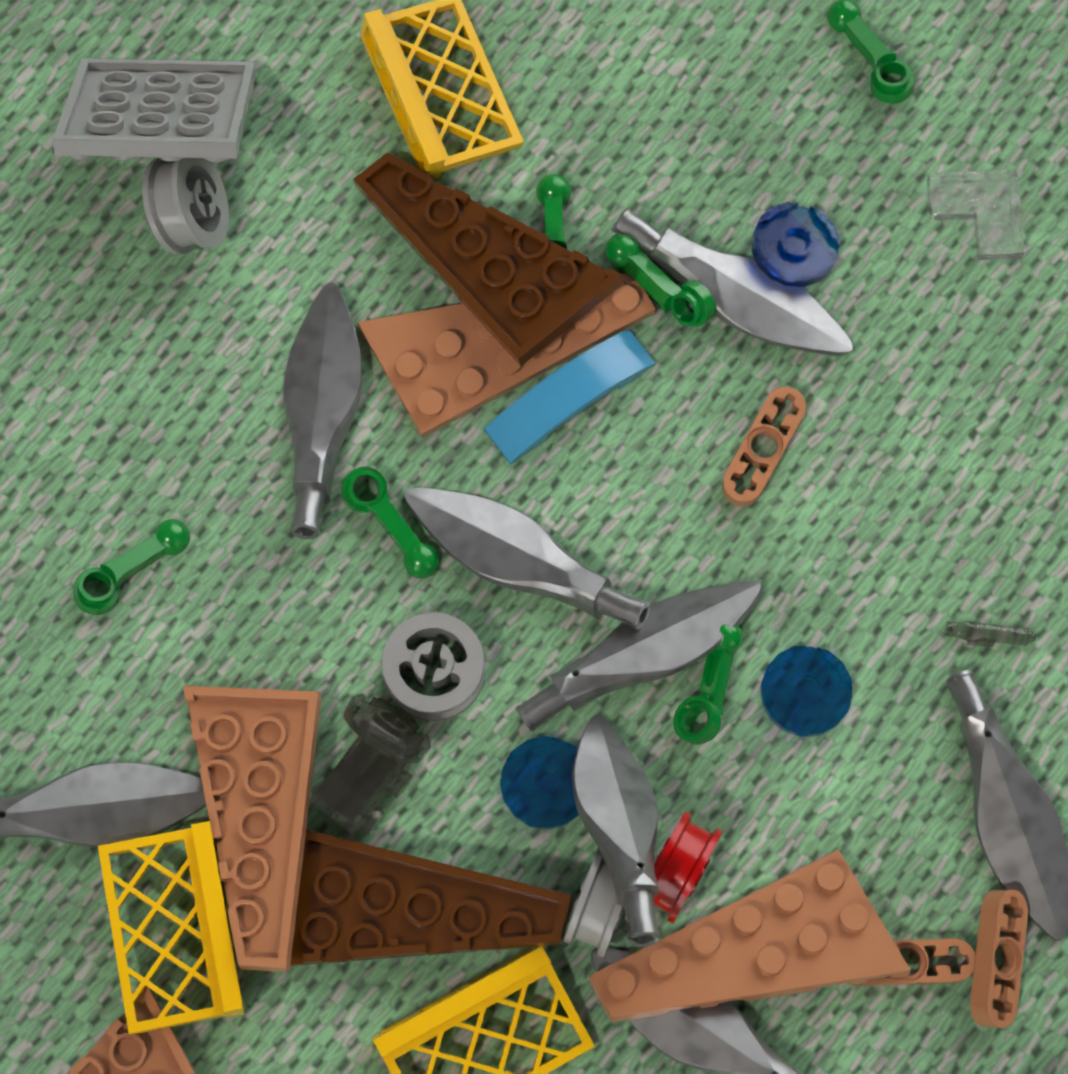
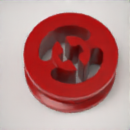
M687 811L684 812L671 837H668L654 862L655 876L659 885V892L654 898V906L667 912V921L674 924L687 898L692 896L710 862L709 857L723 833L718 828L710 833L692 823V814Z

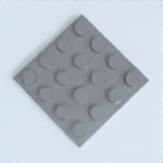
M81 58L53 137L54 155L69 156L76 160H84L93 156H113L118 160L124 161L133 160L138 157H159L164 161H178L183 158H205L210 162L237 159L255 82V61Z

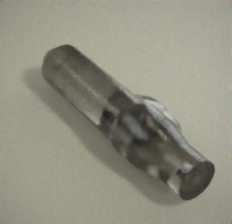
M947 621L945 626V636L965 640L968 645L994 647L995 643L1027 646V644L1033 643L1036 640V634L1026 627L986 624L979 621Z

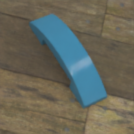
M629 329L594 346L552 373L505 409L484 430L511 465L546 441L547 435L618 387L619 390L653 367L655 362Z

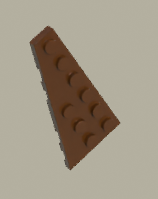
M389 153L384 154L353 179L356 188L520 366L625 283L622 274L610 268L606 270L590 262L589 257L576 250L571 252L550 241L549 236L491 206L487 208L471 200L470 195L457 188L452 190L433 180L430 174Z
M306 829L290 966L562 945L574 898L569 894Z

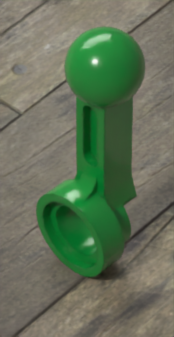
M837 0L827 12L828 23L836 31L845 33L851 43L872 66L870 89L874 97L881 102L889 104L900 103L908 99L914 90V73L905 62L896 59V53L888 49L863 21L861 10L854 1ZM894 73L902 76L904 79L897 83H889L884 81L882 77L886 74Z
M549 174L539 181L536 188L537 198L545 206V235L549 236L550 241L567 249L564 239L563 206L570 199L571 187L563 176Z
M623 233L615 234L607 241L605 246L607 260L613 266L623 268L659 303L665 313L671 310L679 323L692 327H699L713 318L715 302L710 291L702 283L688 281L681 286L676 285L640 250L639 244L628 235ZM685 299L692 305L694 314L687 307Z
M359 467L348 473L341 484V497L346 506L355 512H370L375 516L391 539L405 554L404 566L410 575L416 578L432 576L440 564L439 554L432 545L420 542L391 504L387 495V483L383 475L370 467ZM368 477L375 482L377 495L373 501L363 502L356 498L353 493V484L357 478Z
M174 519L165 520L157 526L153 536L115 560L100 564V568H90L80 573L73 586V598L76 605L82 611L91 615H102L111 611L118 603L120 585L125 580L148 567L164 554L176 555L187 548L190 541V533L186 525ZM101 580L109 586L110 590L102 597H92L85 592L84 586L89 581Z
M724 624L720 627V632L724 637L720 645L707 654L699 695L687 698L675 711L673 718L674 730L681 739L691 744H704L712 740L720 730V714L723 715V701L733 655L743 641V633L740 626L731 628L729 625ZM703 712H707L708 719L705 727L701 731L694 733L693 723L696 717Z

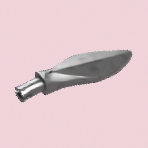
M628 207L624 209L614 223L611 231L632 237L639 244L640 250L646 253V256L660 270L668 273L682 285L688 281L702 283L713 296L715 302L714 315L734 329L770 344L811 353L842 356L853 350L852 342L847 334L826 310L801 286L777 270L756 260L704 247L690 241L669 227L660 232L633 213Z
M332 281L321 289L296 335L290 350L283 382V402L294 451L295 473L293 490L297 496L290 531H292L294 536L308 540L315 539L320 535L319 528L323 504L330 503L331 485L336 462L359 405L362 389V362L357 334L344 297L339 287Z
M421 487L409 488L404 491L407 506L427 532L452 558L479 577L501 587L537 594L564 602L584 611L597 620L604 614L633 626L637 630L641 629L645 624L650 612L649 602L613 589L609 578L588 569L578 562L546 530L523 513L493 500L471 494Z
M756 581L736 582L678 594L649 605L650 612L641 629H634L633 626L622 622L586 656L576 663L550 674L549 677L553 683L522 705L515 707L530 731L533 732L536 730L535 728L567 706H570L575 712L609 692L658 680L684 670L720 645L724 637L720 632L722 625L727 624L732 628L739 626L762 598L763 587Z
M965 670L949 677L945 684L949 688L962 718L959 727L965 739L971 765L975 829L980 846L994 875L1004 890L1019 891L1027 902L1028 918L1048 937L1061 941L1068 927V852L1059 816L1046 792L1012 748L1001 728L994 708H987L974 678L973 671Z
M597 714L586 725L575 755L572 770L574 801L582 822L598 846L608 866L614 884L617 904L625 906L628 943L636 947L651 946L660 939L654 906V898L659 892V885L654 870V848L659 820L657 801L650 783L637 760L610 723Z
M105 763L83 767L35 789L0 799V838H40L78 846L98 847L100 845L152 836L182 822L206 807L202 781L200 777L139 763Z
M596 949L591 952V962L597 972L633 953L607 949L603 958L597 955ZM732 1001L718 1003V1006L700 1009V1006L672 1010L669 1011V1014L628 1020L634 1029L660 1052L681 1064L714 1074H802L786 1063L762 1040Z

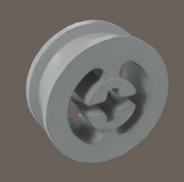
M158 158L148 164L142 182L143 205L150 228L161 246L174 255H182L191 252L196 245L202 248H213L220 245L228 231L229 207L223 182L213 163L205 158H183L178 161H164Z
M423 613L405 620L391 633L383 649L382 672L387 690L398 707L418 719L441 721L461 714L474 703L484 683V654L478 637L466 623L444 613ZM442 638L456 644L466 657L464 662H456L451 650L442 644L440 651L442 668L435 670L432 685L433 691H441L451 683L458 684L446 694L438 696L419 694L409 688L401 677L404 671H412L417 683L425 689L428 678L426 665L424 664L428 665L433 661L435 654L434 641L425 642L416 650H409L423 639Z
M598 848L590 870L586 873L582 883L581 894L576 899L564 943L570 945L574 939L597 947V955L604 958L614 929L618 928L624 911L622 908L625 906L617 904L611 874Z

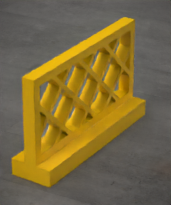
M435 0L383 15L381 9L364 13L360 32L361 39L418 169L430 174L432 179L435 180L440 178L441 173L500 155L523 146L522 136L462 0ZM453 9L458 21L454 33L432 24L431 22L435 14ZM406 23L421 31L413 45L398 38L393 27ZM461 30H462V32H463L465 38L459 36ZM426 33L449 43L442 57L420 48ZM454 45L472 52L475 61L470 70L447 60ZM403 52L409 54L408 57H407V59H406V57H405V55H404ZM414 57L437 67L430 82L413 75L410 65ZM477 67L479 68L481 75L475 73ZM442 69L465 79L458 95L435 85ZM470 82L488 89L491 98L487 107L463 97ZM419 89L425 91L423 96ZM430 94L453 104L447 119L429 112L426 102ZM493 105H495L498 113L491 110ZM458 107L481 116L475 132L451 122ZM486 120H490L503 125L509 138L495 142L479 134ZM436 127L441 128L440 133H438ZM446 132L470 141L466 151L448 156L442 143Z
M210 821L191 824V828L98 846L129 1035L223 1016L229 1018L244 1015ZM185 842L187 859L176 875L154 861L165 845ZM154 847L149 856L139 851ZM130 852L144 861V863L128 884L113 874L110 856ZM150 866L172 880L157 902H154L135 889ZM188 869L192 885L182 879ZM114 883L125 889L118 899ZM177 885L193 894L195 899V906L184 921L162 907ZM130 894L152 907L137 930L120 920L119 909ZM158 912L180 926L165 949L142 935ZM196 915L198 916L200 932L190 926ZM122 929L132 935L126 946ZM185 931L202 941L203 953L192 968L170 954ZM138 940L160 954L145 977L129 968L127 962V955ZM165 959L188 973L173 996H170L150 982ZM204 962H206L208 979L198 973ZM130 976L140 982L134 993L132 992ZM196 978L210 988L213 1007L193 1011L179 1002L178 999L192 979ZM146 987L168 1001L157 1018L137 1022L135 1002ZM174 1006L184 1012L167 1016Z
M543 946L530 947L372 1035L373 1042L391 1074H402L395 1059L411 1050L431 1055L425 1074H432L437 1057L463 1064L461 1074H467L469 1066L494 1074H516L504 1070L511 1043L537 1050L532 1070L524 1074H547L595 1047L555 973ZM543 976H546L554 991L549 1012L523 1004L528 985ZM520 990L517 1002L504 999ZM558 1001L563 1007L567 1017L555 1014ZM495 1003L515 1008L507 1035L481 1027L486 1008ZM521 1010L547 1017L539 1044L513 1037ZM478 1013L475 1025L463 1022ZM553 1019L572 1024L581 1042L565 1051L547 1047L546 1043ZM457 1026L473 1031L465 1058L439 1051L442 1037L446 1030ZM479 1033L505 1041L497 1068L471 1060ZM436 1037L433 1049L421 1046V1044ZM544 1052L556 1055L540 1064Z

